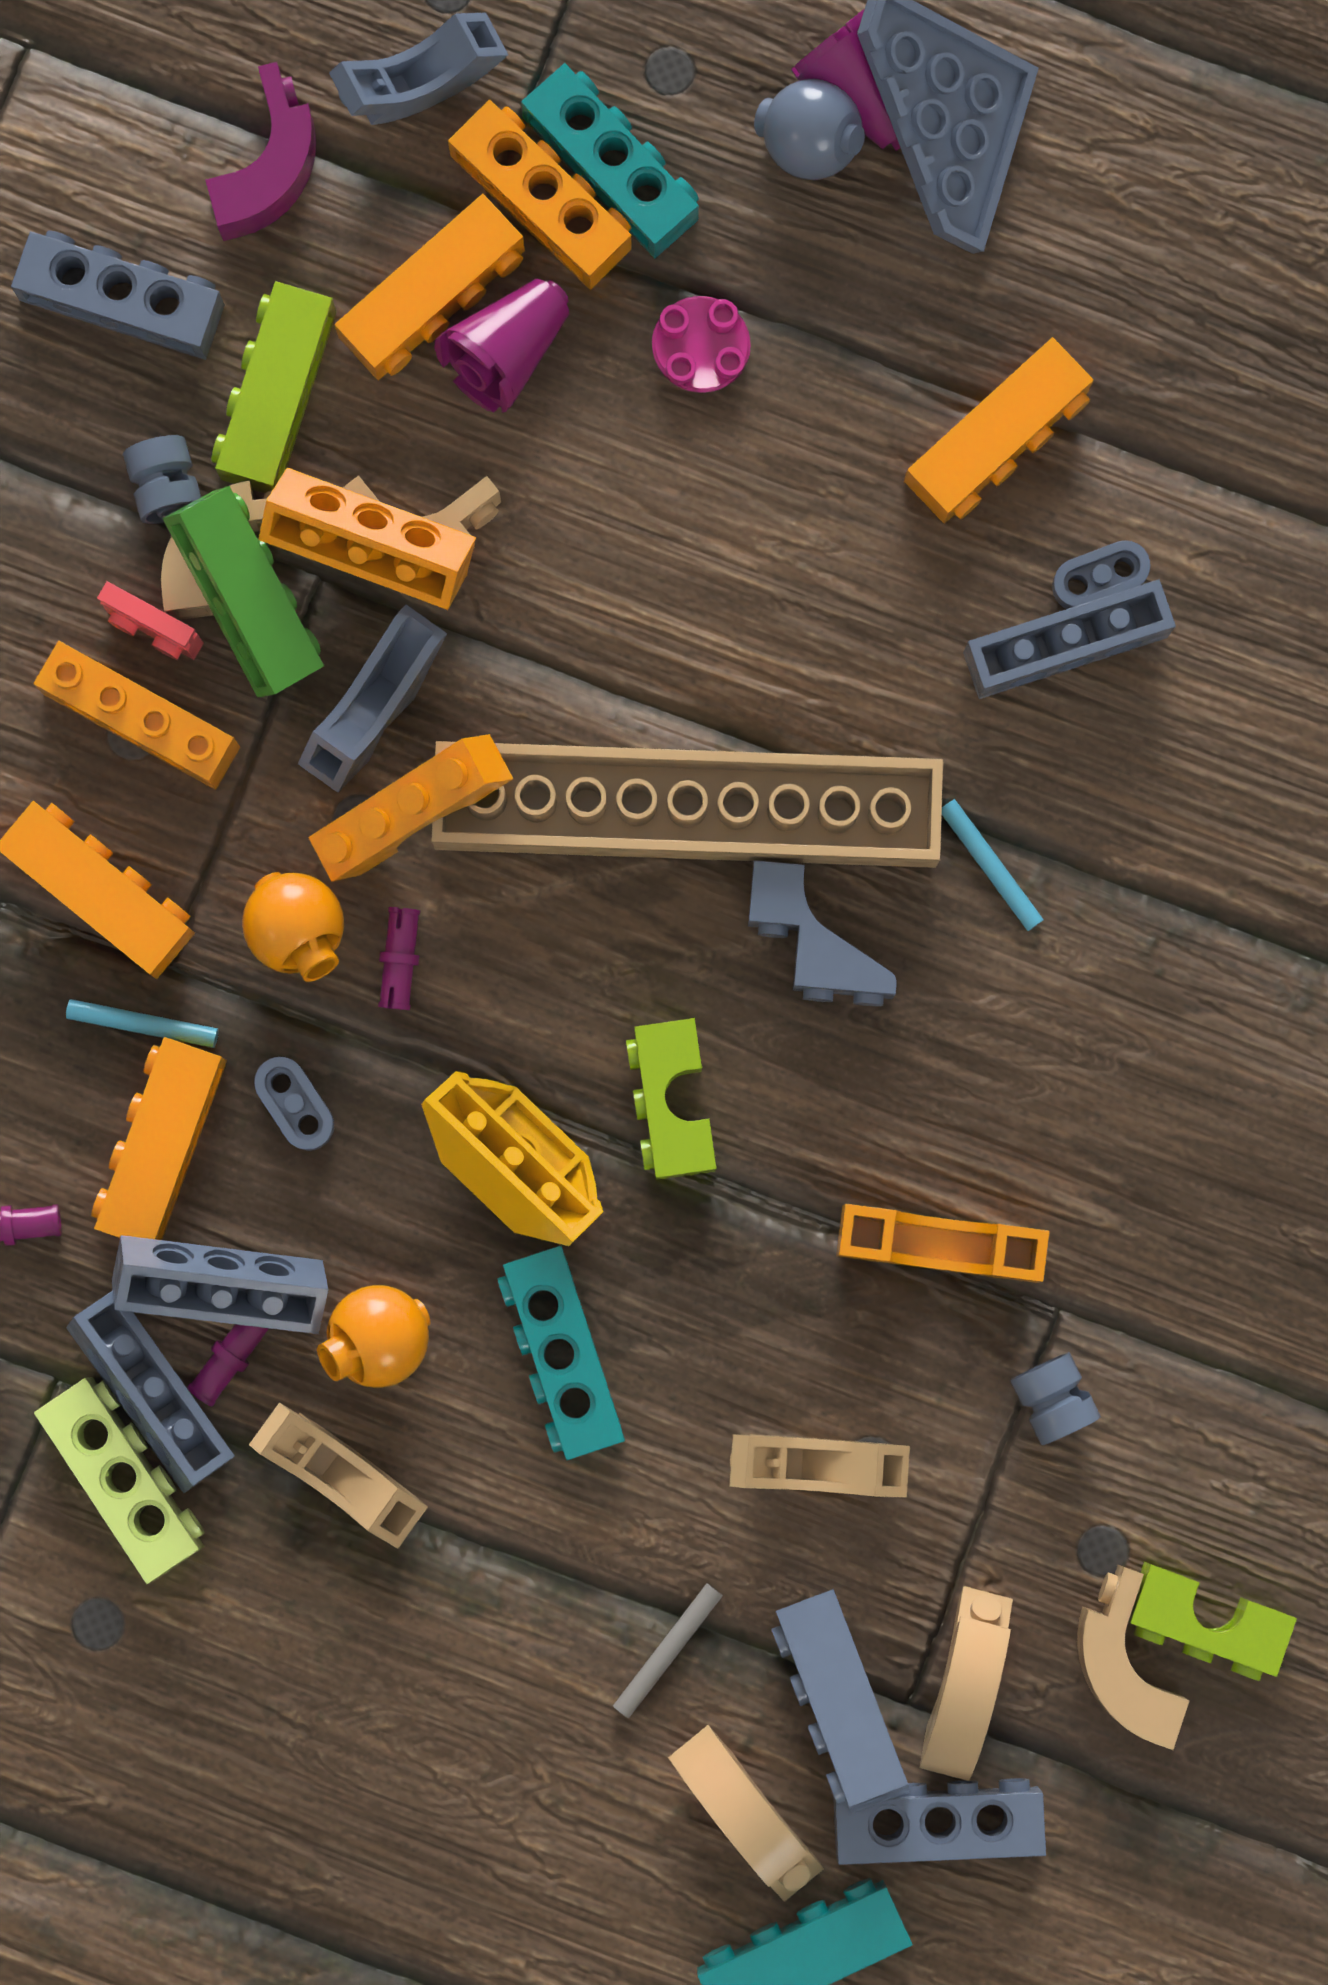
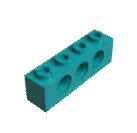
M564 63L521 101L522 117L574 173L582 176L591 185L596 193V197L607 209L613 207L624 216L631 226L629 232L655 259L698 221L699 205L696 202L699 200V197L685 179L679 177L675 180L663 168L666 162L651 143L646 141L642 145L630 132L632 130L631 123L617 107L612 106L608 109L597 97L599 94L598 88L583 71L575 74ZM577 115H585L593 120V124L585 130H575L567 123L572 117ZM610 150L620 151L627 157L622 164L617 166H609L600 158ZM649 185L655 187L660 192V195L653 201L644 202L636 198L634 192L641 186Z
M558 1246L503 1264L506 1275L497 1278L506 1307L516 1304L522 1322L520 1325L513 1326L522 1356L532 1353L537 1373L529 1375L537 1403L548 1402L553 1421L546 1423L545 1428L553 1452L563 1451L567 1461L624 1442L625 1437L563 1247ZM540 1291H549L558 1300L557 1313L553 1318L546 1321L534 1318L529 1309L531 1298ZM556 1339L568 1341L574 1349L573 1362L570 1366L561 1370L551 1367L545 1358L546 1347ZM570 1388H580L590 1398L589 1411L582 1417H569L561 1408L562 1395Z

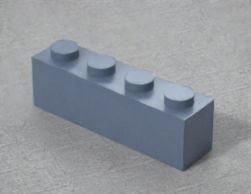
M834 1589L777 1610L776 1614L780 1626L771 1630L782 1658L792 1655L798 1674L789 1678L800 1706L810 1703L817 1722L808 1725L818 1755L829 1752L835 1771L826 1774L837 1805L847 1801L851 1814L909 1793L908 1782Z

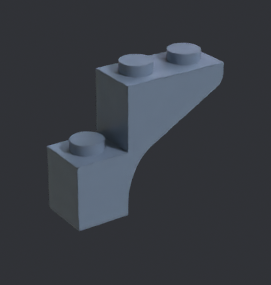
M405 605L385 631L346 694L326 719L312 732L298 765L339 793L369 762L384 730L415 699L447 633L414 609Z
M754 861L748 927H758V935L773 938H787L788 930L798 931L793 980L794 991H803L804 1000L817 1002H833V994L854 996L853 1004L863 1006H883L884 998H894L897 984L895 975L825 928L813 916L804 892L805 865Z

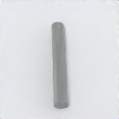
M706 1583L614 1703L613 1707L625 1717L630 1718L723 1595Z

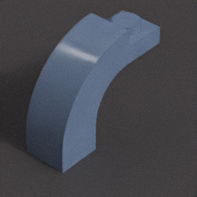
M456 13L432 35L404 52L379 60L342 61L329 74L338 90L340 100L347 107L351 116L366 115L371 125H376L417 114L458 94L490 72L508 56V53L487 13Z

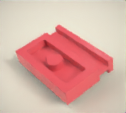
M106 581L97 597L107 613L111 614L108 619L110 624L131 636H134L137 630L142 631L154 638L151 646L175 660H178L181 653L194 660L204 644L194 628Z

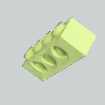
M93 1377L84 1378L39 1408L34 1414L145 1583L149 1584L205 1547L199 1539L205 1532L189 1508L181 1511L172 1498L171 1494L176 1491V1487L166 1471L160 1465L155 1469L152 1468L143 1454V1451L148 1449L145 1439L133 1423L125 1427L114 1410L120 1406V1403L104 1380L97 1384ZM92 1420L102 1422L108 1431L107 1441L100 1449L91 1448L84 1439V1429ZM120 1462L131 1465L136 1473L135 1485L128 1492L117 1489L112 1482V1471ZM147 1505L158 1507L164 1515V1526L158 1534L146 1532L140 1524L141 1511Z

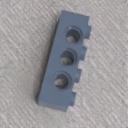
M30 231L11 285L19 301L204 360L207 359L225 306L220 292L215 290V284L193 275H188L186 280L168 275V269L154 262L142 260L139 265L123 261L121 260L122 256L118 252L103 246L95 245L91 251L74 245L75 241L72 238L56 231H47L45 236ZM72 268L85 270L84 277L79 283L74 285L62 283L63 275ZM118 283L132 285V290L126 298L122 300L108 298L109 292L114 285ZM171 297L179 300L178 308L173 313L160 315L155 312L157 304L162 299Z
M1160 579L970 640L967 642L963 654L978 698L982 699L1166 639L1176 625Z
M123 1235L120 1236L112 1276L114 1310L319 1334L329 1290L323 1260Z
M113 1290L72 1318L66 1327L183 1494L234 1457L232 1451L134 1313L114 1310Z
M1026 1778L999 1780V1788L978 1789V1781L947 1782V1790L927 1791L926 1783H908L909 1793L851 1814L847 1801L837 1805L833 1795L836 1859L839 1865L1046 1856L1043 1792L1038 1786L1030 1787V1780ZM987 1805H997L1003 1809L1004 1813L1001 1825L992 1831H985L977 1826V1815ZM936 1807H944L952 1812L950 1827L941 1833H933L925 1828L926 1815ZM885 1809L895 1810L901 1815V1825L891 1835H881L873 1829L875 1816Z

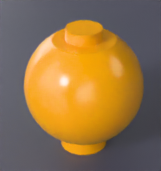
M274 872L261 878L256 883L255 890L245 905L242 919L244 938L252 954L262 964L275 971L288 974L300 973L306 982L316 981L328 975L339 963V959L334 951L339 946L344 931L343 911L336 895L325 883L303 873L281 874L280 872Z
M371 1285L351 1292L337 1304L330 1316L327 1325L328 1340L317 1346L318 1358L323 1369L334 1381L348 1377L353 1382L365 1387L383 1388L402 1382L416 1371L425 1357L429 1342L428 1326L430 1325V1316L428 1311L418 1299L413 1300L405 1292L390 1286Z

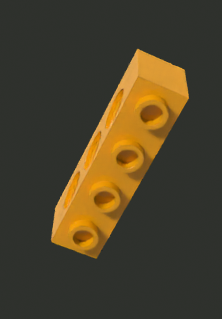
M489 99L448 140L450 156L591 290L632 250L631 234L629 233L631 230L630 224L613 207L606 211L594 199L596 196L594 189L582 176L575 173L571 177L558 165L561 162L559 156L546 142L539 140L535 143L523 131L526 126L513 110L507 106L501 110ZM506 150L516 151L522 156L520 161L512 166H503L496 161V158L501 152ZM539 184H550L557 190L555 195L547 200H539L531 195L532 189ZM583 217L588 219L592 226L585 233L575 234L566 228V224L573 218Z
M286 468L266 500L258 540L448 610L467 576L476 537L296 470Z
M59 640L33 683L43 695L214 790L218 788L241 748L231 735Z

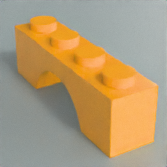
M490 734L462 738L308 838L331 882L360 876L399 852L397 847L417 831L452 812L475 804L513 780V777Z
M844 1204L842 1206L836 1256L1040 1283L1044 1280L1049 1231L1003 1224L943 1219L897 1210Z

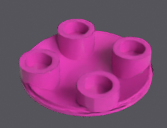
M693 296L677 301L662 311L653 331L652 351L658 368L670 382L692 392H713L728 386L743 372L750 355L751 343L747 326L738 314L737 307L726 299Z

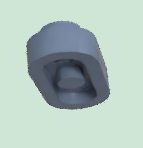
M1125 540L1068 560L1059 567L1053 578V595L1062 607L1069 609L1143 585L1150 572L1149 556L1142 546ZM1117 562H1126L1131 567V575L1127 577L1119 576L1115 572L1114 565ZM1073 579L1081 580L1085 585V592L1079 595L1073 594L1068 588V582Z
M274 1057L265 1061L255 1075V1089L286 1139L293 1146L306 1151L317 1150L326 1145L334 1132V1118L304 1070L295 1061L286 1057ZM281 1074L288 1075L291 1080L290 1088L283 1093L276 1092L273 1088L274 1079ZM307 1116H313L318 1120V1129L311 1135L303 1134L300 1129L301 1121Z

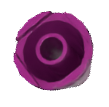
M863 9L845 23L846 26L830 35L800 60L791 71L798 80L820 79L832 83L845 91L859 110L865 136L881 149L891 144L897 151L901 147L857 35L865 10Z
M535 279L445 330L438 336L434 345L438 361L443 368L449 362L459 374L453 382L474 403L493 413L499 407H501L502 413L506 412L518 398L568 318L569 308L567 303L569 299L567 294L557 283L551 280L545 282L541 279Z

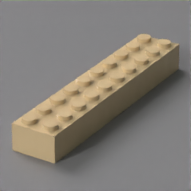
M436 741L435 755L455 742ZM495 743L513 780L475 804L452 812L432 823V844L435 850L936 868L940 861L943 759Z

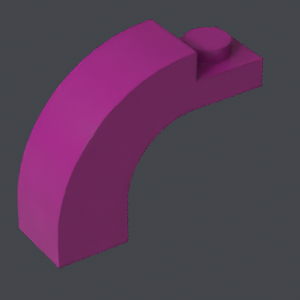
M277 62L258 66L272 125L270 139L265 150L256 161L242 170L205 179L217 227L223 241L255 233L278 220L297 201L313 169L316 153V133L309 103L299 105L292 77L282 78Z

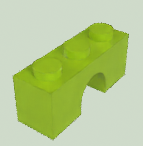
M695 1018L635 1026L636 1039L626 1040L630 1070L640 1069L643 1089L633 1090L637 1120L647 1119L650 1139L640 1140L644 1170L654 1169L656 1180L715 1172L717 1168L710 1120H682L669 1110L665 1100L666 1090L674 1079L681 1075L702 1071Z
M1144 1562L1140 1572L1144 1576L1128 1621L1136 1625L1133 1635L1162 1646L1166 1637L1185 1643L1182 1653L1208 1663H1212L1214 1654L1233 1661L1230 1671L1260 1681L1263 1672L1277 1677L1297 1618L1240 1597L1236 1611L1228 1623L1218 1628H1205L1198 1622L1193 1610V1602L1200 1582Z

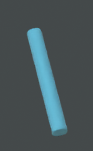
M953 799L943 806L942 816L1025 929L1029 931L1044 920L958 802Z
M73 999L69 1000L66 1010V1019L161 1038L167 1037L176 1041L215 1048L219 1032L218 1028Z

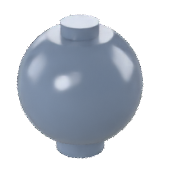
M820 79L796 81L782 89L774 99H764L756 111L754 120L755 132L759 137L764 138L766 148L773 161L786 173L805 180L828 178L843 170L852 161L854 156L860 152L865 138L861 116L852 98L838 86Z

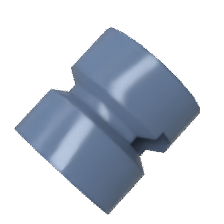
M167 435L151 438L136 443L123 452L131 483L139 485V488L134 492V497L142 523H164L162 518L201 498L196 478L187 475V472L193 465L186 439L183 436Z
M1070 1352L1048 1360L1010 1380L1021 1405L1032 1407L1034 1411L1029 1421L1041 1445L1065 1437L1101 1418L1089 1391L1079 1390L1077 1386L1082 1376Z

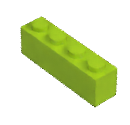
M277 281L274 283L271 295L264 294L262 296L256 316V323L261 324L256 342L248 341L242 358L241 369L246 370L241 389L234 387L228 400L226 415L231 417L226 435L219 434L217 436L212 451L211 462L216 463L215 469L221 480L233 484L250 481L254 490L266 493L274 489L288 466L335 319L336 308L331 297Z

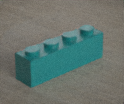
M867 1878L847 1887L843 1891L846 1898L829 1906L826 1905L824 1900L802 1908L796 1913L799 1920L780 1928L778 1923L774 1922L757 1929L749 1935L752 1942L733 1950L731 1945L727 1944L707 1953L702 1957L705 1964L697 1967V1975L701 1985H830L913 1944L884 1880L873 1884L872 1879Z

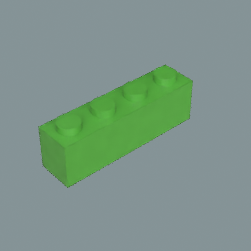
M230 486L212 491L162 518L257 698L275 695L324 667L319 657L321 650L316 637L308 628L303 627L295 611L297 609V602L292 591L284 583H280L271 566L274 560L269 547L265 542L258 540L259 538L256 537L248 522L250 513L246 503L237 493H233Z

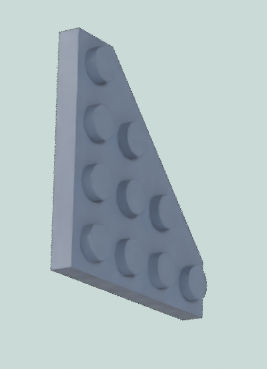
M867 0L857 35L933 234L972 254L984 252L1039 68L913 0Z

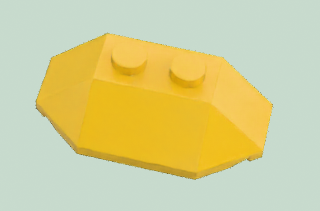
M455 1071L421 1104L441 1163L514 1233L570 1246L603 1213L601 1202L597 1199L596 1183L589 1156L517 1087L488 1079L471 1078L466 1073Z

